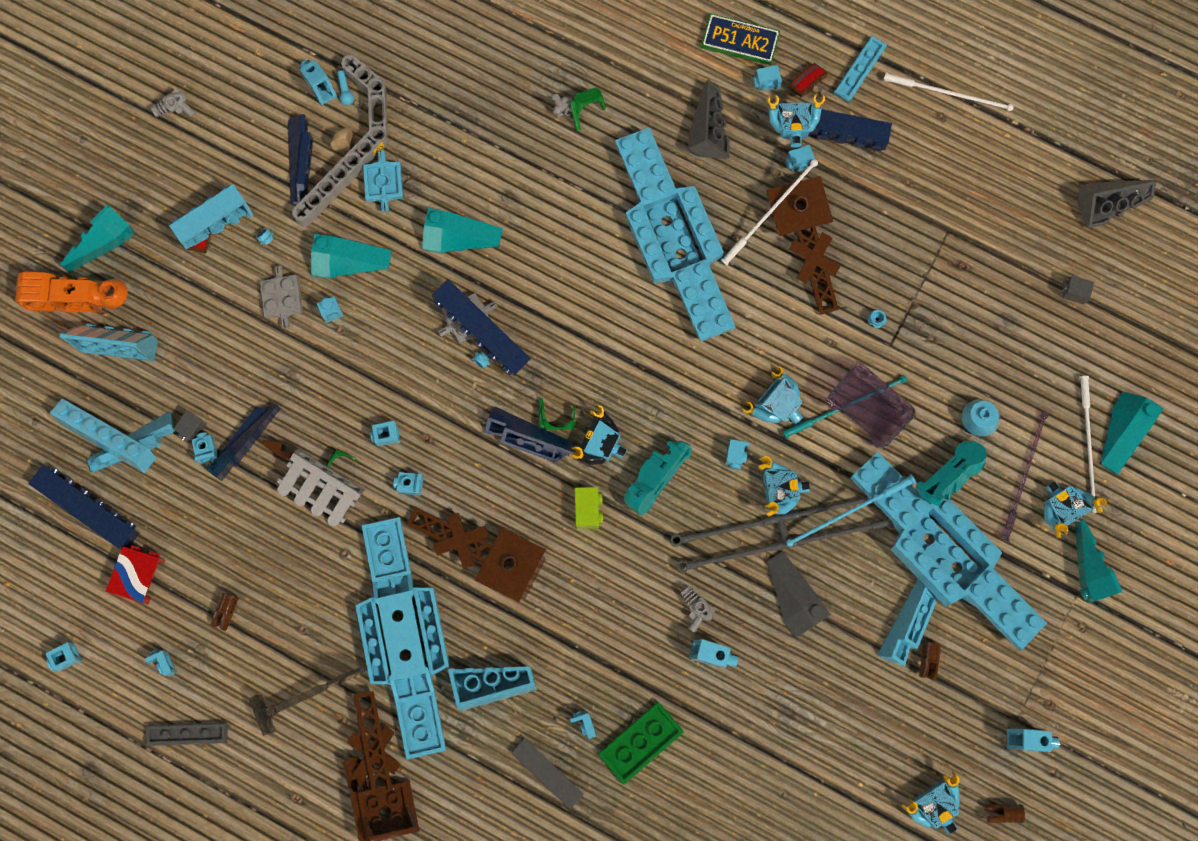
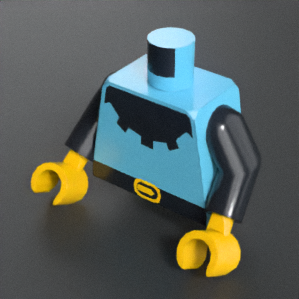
M595 404L598 412L595 413L590 410V414L598 417V419L595 418L581 446L571 448L576 451V455L569 454V457L578 459L588 465L609 462L612 455L623 459L627 448L618 444L621 437L618 427L613 419L604 412V408Z

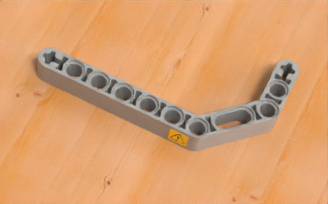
M353 55L343 57L341 64L346 76L368 94L369 131L294 207L293 217L300 226L310 225L363 170V165L369 164L378 155L377 151L381 152L389 141L387 91L384 81ZM376 87H381L380 90L374 91ZM377 104L383 105V119L380 122L374 121V106ZM383 135L381 139H375L376 136ZM365 148H370L368 152H362ZM352 161H358L357 164L350 165ZM345 174L343 178H337L338 175ZM327 187H332L330 191H324ZM314 200H319L318 204L312 205Z

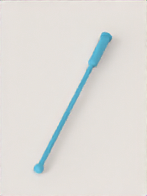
M911 474L909 477L884 489L883 493L794 539H788L786 545L791 547L795 542L883 496L888 497L911 484H915L914 477Z

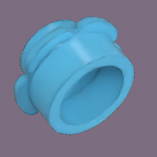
M268 228L261 230L256 236L259 244H269L274 238L272 236L273 231H270Z
M874 310L870 312V317H868L870 325H873L874 328H881L882 325L886 324L887 319L883 311Z
M475 352L472 360L477 366L484 369L490 365V358L484 352H480V354Z

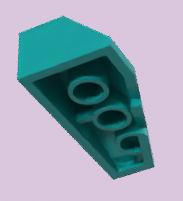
M107 204L90 222L93 225L87 233H82L79 245L71 248L60 265L68 272H71L130 240L135 230Z
M428 208L424 224L422 250L447 253L448 251H464L465 249L499 247L503 228L451 212Z
M315 234L311 250V275L332 279L337 278L336 276L354 275V273H368L389 269L392 250L334 236Z
M1123 391L1112 408V417L1108 425V435L1104 443L1100 465L1118 475L1164 408L1146 397Z
M1082 520L1075 523L1080 592L1083 599L1087 603H1091L1123 592L1112 567L1107 568L1104 563L1105 555L1103 551L1100 552L1099 549H1096V539L1086 521Z

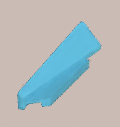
M167 412L127 436L151 450L162 445L159 438L176 432L173 430L175 423L171 413ZM101 450L87 459L91 473L122 461L105 450Z
M917 579L877 654L878 657L900 666L906 665L910 648L918 649L938 599L919 579Z

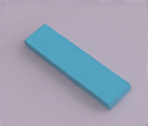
M871 36L833 95L849 104L886 49L887 44Z

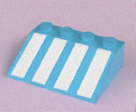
M92 324L78 325L60 333L61 339L82 353L153 362L158 344V339L153 336V333L148 331L134 333L130 329L118 331L109 326H104V329Z

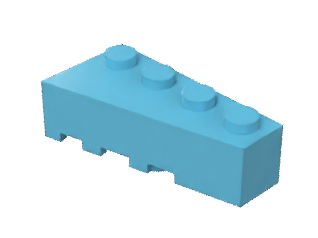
M232 184L231 186L224 187L214 197L207 198L200 206L192 208L185 216L176 218L169 227L185 249H188L208 239V234L219 233L223 231L225 225L229 223L235 225L240 222L239 218L245 215L249 218L254 214Z
M530 666L448 669L456 706L460 711L537 690Z

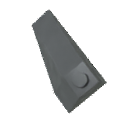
M709 80L705 81L689 132L688 149L700 157L727 159L729 158L730 141L729 136H725L724 127L727 125L721 115L723 110L720 89Z
M1156 180L1097 182L1081 185L1078 206L1086 227L1092 228L1105 225L1113 217L1124 215V211L1132 207L1137 208L1153 199Z
M783 551L767 561L784 623L795 638L831 615Z

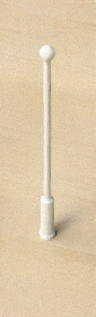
M885 72L883 79L885 82L889 81L909 87L917 86L1005 108L1007 111H1012L1014 108L1012 104L1005 105L916 83L912 79L888 74L887 72Z
M816 159L811 160L808 168L744 238H741L724 258L720 259L724 264L729 265V262L745 246L747 239L805 175L818 165Z
M1080 376L1082 407L1085 408L1091 495L1095 496L1089 420V376ZM1092 506L1093 510L1091 512L1097 513L1095 506Z

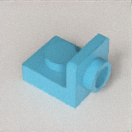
M158 649L149 653L150 657L144 659L149 664L158 661L156 664L158 671L164 676L170 677L177 673L168 651Z
M584 710L574 713V718L570 719V722L574 723L583 720V724H580L583 736L587 735L588 739L596 737L590 714H585Z

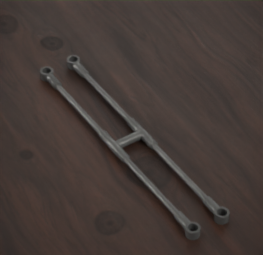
M865 496L862 499L802 512L795 511L763 518L760 521L683 536L675 534L671 537L670 542L673 547H680L683 543L696 541L699 538L759 525L766 526L778 523L782 542L706 560L679 561L677 563V571L683 574L689 569L702 567V565L766 551L782 550L805 545L807 542L867 529L894 528L895 526L888 523L889 518L887 517L884 520L871 522L868 525L803 538L795 542L791 547L786 545L789 535L785 521L861 504L870 499L868 496ZM678 538L680 542L675 544L673 539ZM684 564L686 569L681 570L679 565Z

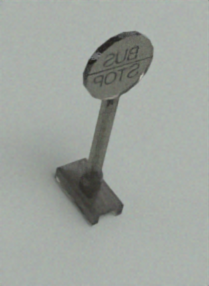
M364 667L344 673L328 681L326 684L315 686L276 705L266 706L262 695H255L249 698L262 735H271L276 732L271 718L277 716L279 712L323 693L329 687L336 686L365 672Z

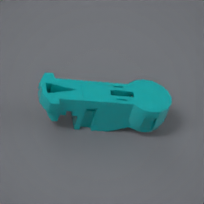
M668 441L669 455L666 453L663 456L656 451L652 453L653 455L640 468L637 481L629 487L625 494L624 502L628 508L640 516L650 510L663 488L684 461L690 458L692 448L687 442Z
M965 441L958 444L954 456L925 483L920 481L916 484V489L922 499L937 506L941 505L944 498L949 500L953 492L956 494L972 475L981 472L986 463L987 451L985 447L975 441Z

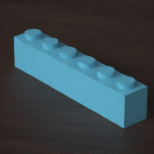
M61 399L50 412L60 425L143 473L147 471L156 459L148 447L64 399Z

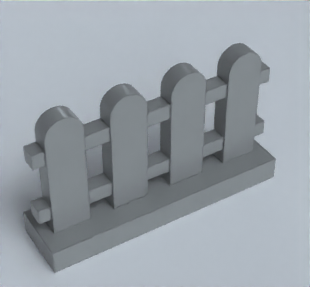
M297 449L291 456V461L287 464V467L290 469L284 479L280 477L277 481L280 484L278 493L282 496L287 495L290 491L295 493L294 501L298 506H303L308 501L313 505L311 513L314 516H320L323 512L329 514L328 523L330 526H337L340 522L344 523L347 519L344 517L346 511L350 506H355L356 501L361 497L365 489L300 449ZM302 475L307 479L302 487L298 489L294 484L299 476ZM318 485L323 490L316 500L310 495ZM333 495L340 499L334 510L327 506Z

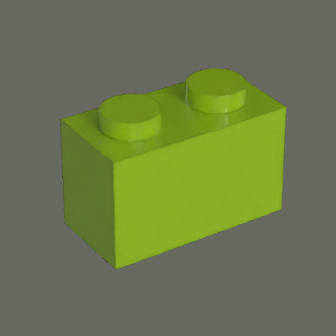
M598 487L575 488L576 529H598L599 523H603V512H599V504H603L602 492H598Z

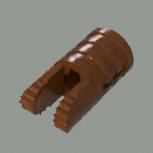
M222 592L218 607L211 621V626H220L219 628L223 631L228 629L239 597Z
M923 642L924 647L919 677L926 678L928 675L929 679L936 680L942 645Z
M359 756L341 762L350 793L357 791L355 779L358 781L360 790L368 789L365 779L362 782L352 775L360 763Z
M1023 804L985 805V810L988 812H1000V815L987 817V823L1025 822Z

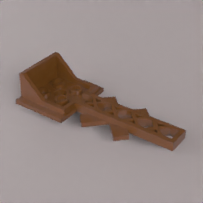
M821 176L800 181L772 213L779 236L796 232L798 241L794 239L789 251L803 258L805 262L796 279L805 284L810 280L819 315L839 310L829 274L835 277L841 266L823 255L832 237L822 232L820 237L817 234V226L834 222ZM792 184L766 190L771 207ZM797 201L805 204L804 210L797 209ZM810 228V237L804 236L801 230ZM808 244H811L814 246V248L810 249L807 246ZM816 267L821 269L819 274L814 271ZM819 279L826 283L827 287L824 292L817 288L816 284ZM824 297L831 301L832 308L823 310L821 302Z
M416 507L414 508L406 525L438 540L439 542L433 543L437 556L456 549L463 569L475 565L473 558L483 563L475 578L476 582L518 603L521 599H526L546 560L543 556L546 549L504 528L500 530L494 544L491 545L483 541L489 538L486 526L465 532L460 513L447 516L449 521L447 523ZM418 514L424 516L426 523L416 525L414 521ZM439 523L442 532L434 534L431 526ZM452 533L453 537L448 538L447 534ZM475 543L476 548L470 550L469 544ZM488 548L491 549L486 559H484L481 551ZM508 560H514L513 567L506 569L505 563Z
M374 691L353 695L360 736L353 732L347 744L364 755L352 775L362 782L368 776L370 787L369 789L350 793L358 841H381L419 832L410 780L392 784L389 772L394 775L401 763L385 753V747L395 732L386 726L381 730ZM369 697L371 705L367 710L360 706L359 698ZM367 716L374 720L371 730L366 728L363 723ZM370 736H372L373 738H375V741L373 742V744H371L370 742H368V739L370 738ZM375 763L380 765V768L378 770L373 768ZM379 776L385 780V785L375 787L374 782ZM381 807H387L389 811L386 818H382L379 814Z

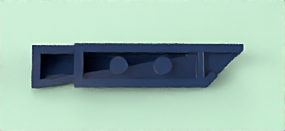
M305 114L298 115L287 122L290 201L292 205H297L307 195L314 139L311 133L307 132L309 122Z
M275 404L269 407L254 409L219 454L220 456L206 470L223 481L233 466L236 467L281 408Z
M494 407L489 415L484 432L501 436L500 443L552 462L559 461L562 457L569 454L574 455L575 450L571 448L578 446L576 443L544 430L498 407Z

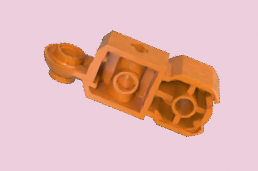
M23 271L18 273L15 303L19 302L21 307L31 311L100 313L102 306L114 309L123 305L127 299L128 290L126 285L117 279L91 281L88 278L79 277L77 280H71L67 277L58 278L54 274L46 272ZM114 289V292L108 296V292Z

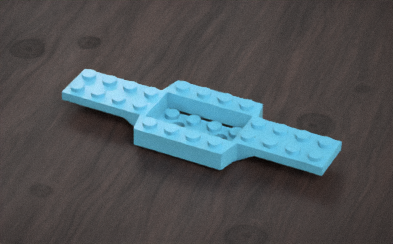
M650 128L615 140L616 147L639 200V204L626 212L625 218L653 284L669 281L674 283L700 342L735 329L734 321L710 268V265L723 257L724 252L696 187L675 188ZM677 200H678V202H679V204H680V206H681V209H682V211H683V213H684V216H685V218H686V220H687V222H688V225H689V227H690V229H691V232H692V234H693V236H694V239H695V241H696V243H697V246H698V248H699V250H700V252H701V255H702V257H703V259H704V260H702V261H701V259H700V257H699V255H698V252H697V250H696V248H695V246H694V243H693V241H692V239H691V236H690V234H689V232H688V229H687V227H686V225H685V222H684V220H683V218H682V215H681V213H680V211H679V209H678V206H677V204H676V203H677ZM670 217L672 220L671 225H663L661 222L662 218ZM677 250H684L686 257L683 259L677 258L675 255Z
M877 452L850 479L871 499L904 478ZM909 485L888 497L883 496L874 501L877 507L892 521L899 534L890 550L946 607L961 598L969 602L1019 651L1023 650L1047 624L994 570L1002 552L950 499L944 498V501L939 506L932 503L929 504ZM930 515H931V516H932V517H933L982 567H978L977 564H976L975 562H973V561L963 552V550H962L960 547H958V546L949 538V536H948L946 533H944V532L938 527V525L935 523V521L930 518ZM925 534H930L933 537V544H927L924 541ZM954 562L961 565L962 570L960 573L953 571L952 564Z
M400 517L362 525L374 597L357 604L356 611L370 684L391 685L406 760L447 751L432 676L450 667L435 589L414 587ZM413 595L415 596V601H416V606H417V611H418V616H419V621H420V626H421V631H422V636H423V642H424V647H425V652H426V657H427V662H428V667H429V668L425 667V662H424V657H423V652H422V647H421V642H420V637H419V632H418V627H417V622H416V616H415V611H414V606H413V601H412ZM397 610L402 611L404 615L400 622H395L392 618L393 613ZM407 649L411 652V658L408 661L401 660L400 653L402 650Z

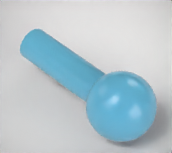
M344 70L337 72L342 91L340 102L343 105H351L354 102V95L348 89Z

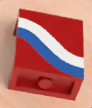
M130 545L129 548L122 546L106 592L148 605L151 597L146 595L158 563L164 564L165 560L159 558L160 554L148 551V554L141 552L142 548Z

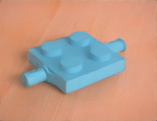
M381 150V152L377 151L378 162L363 165L366 202L379 201L381 202V212H385V210L389 212L388 201L403 199L400 161H385V151Z

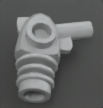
M178 88L162 97L163 101L159 100L157 105L154 104L151 107L156 117L166 113L169 114V111L171 113L176 111L178 114L184 111L190 117L196 113L185 103L186 94L180 92Z
M554 94L552 99L556 105L553 113L558 118L562 115L571 116L570 101L574 100V95L560 98L558 94Z
M689 586L680 594L683 596V599L687 598L685 601L689 600L687 605L691 603L689 617L693 622L688 630L695 633L702 620L711 621L715 609L707 603L705 598H697L700 594L695 596L697 592L692 593L694 589Z

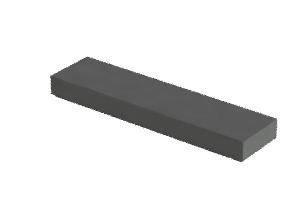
M228 723L146 725V746L227 743Z
M526 738L511 753L569 809L584 795Z

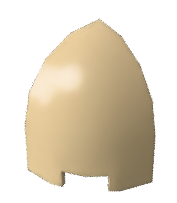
M350 127L343 128L335 133L331 141L333 150H351L353 133Z

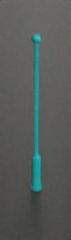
M903 375L900 379L815 419H808L789 429H784L782 434L787 439L813 426L815 422L892 386L907 382V377Z

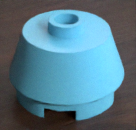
M976 399L964 407L962 423L964 428L971 434L981 437L988 436L998 428L1000 415L994 404L987 400Z

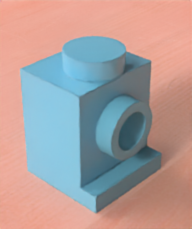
M778 65L756 69L755 76L753 77L755 88L768 91L776 87V90H780L782 79Z
M810 145L789 151L785 162L789 170L802 171L808 168L811 160L815 159Z
M335 296L325 297L321 302L317 303L326 323L344 316Z
M395 421L372 425L373 431H370L372 443L375 442L377 447L401 443L398 425ZM384 433L389 434L387 438H382Z
M200 433L196 435L195 439H192L196 462L203 464L215 461L219 457L215 438L212 435ZM206 444V447L201 449V445Z
M730 439L725 465L733 470H741L742 463H746L747 451H744V449H748L749 442Z
M399 472L398 477L395 476L394 488H397L398 494L421 496L424 477L419 473ZM409 479L411 481L410 485L405 486L404 481Z
M67 642L46 653L48 658L46 659L47 665L55 672H60L82 661L75 643ZM63 656H65L66 661L64 662L62 661Z

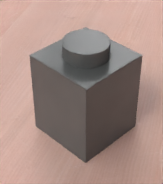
M1072 275L1062 285L1061 291L1064 292L1062 298L1084 305L1090 300L1094 282Z
M186 410L173 430L179 433L177 435L178 438L187 443L188 440L192 441V439L196 438L197 434L202 433L207 423Z

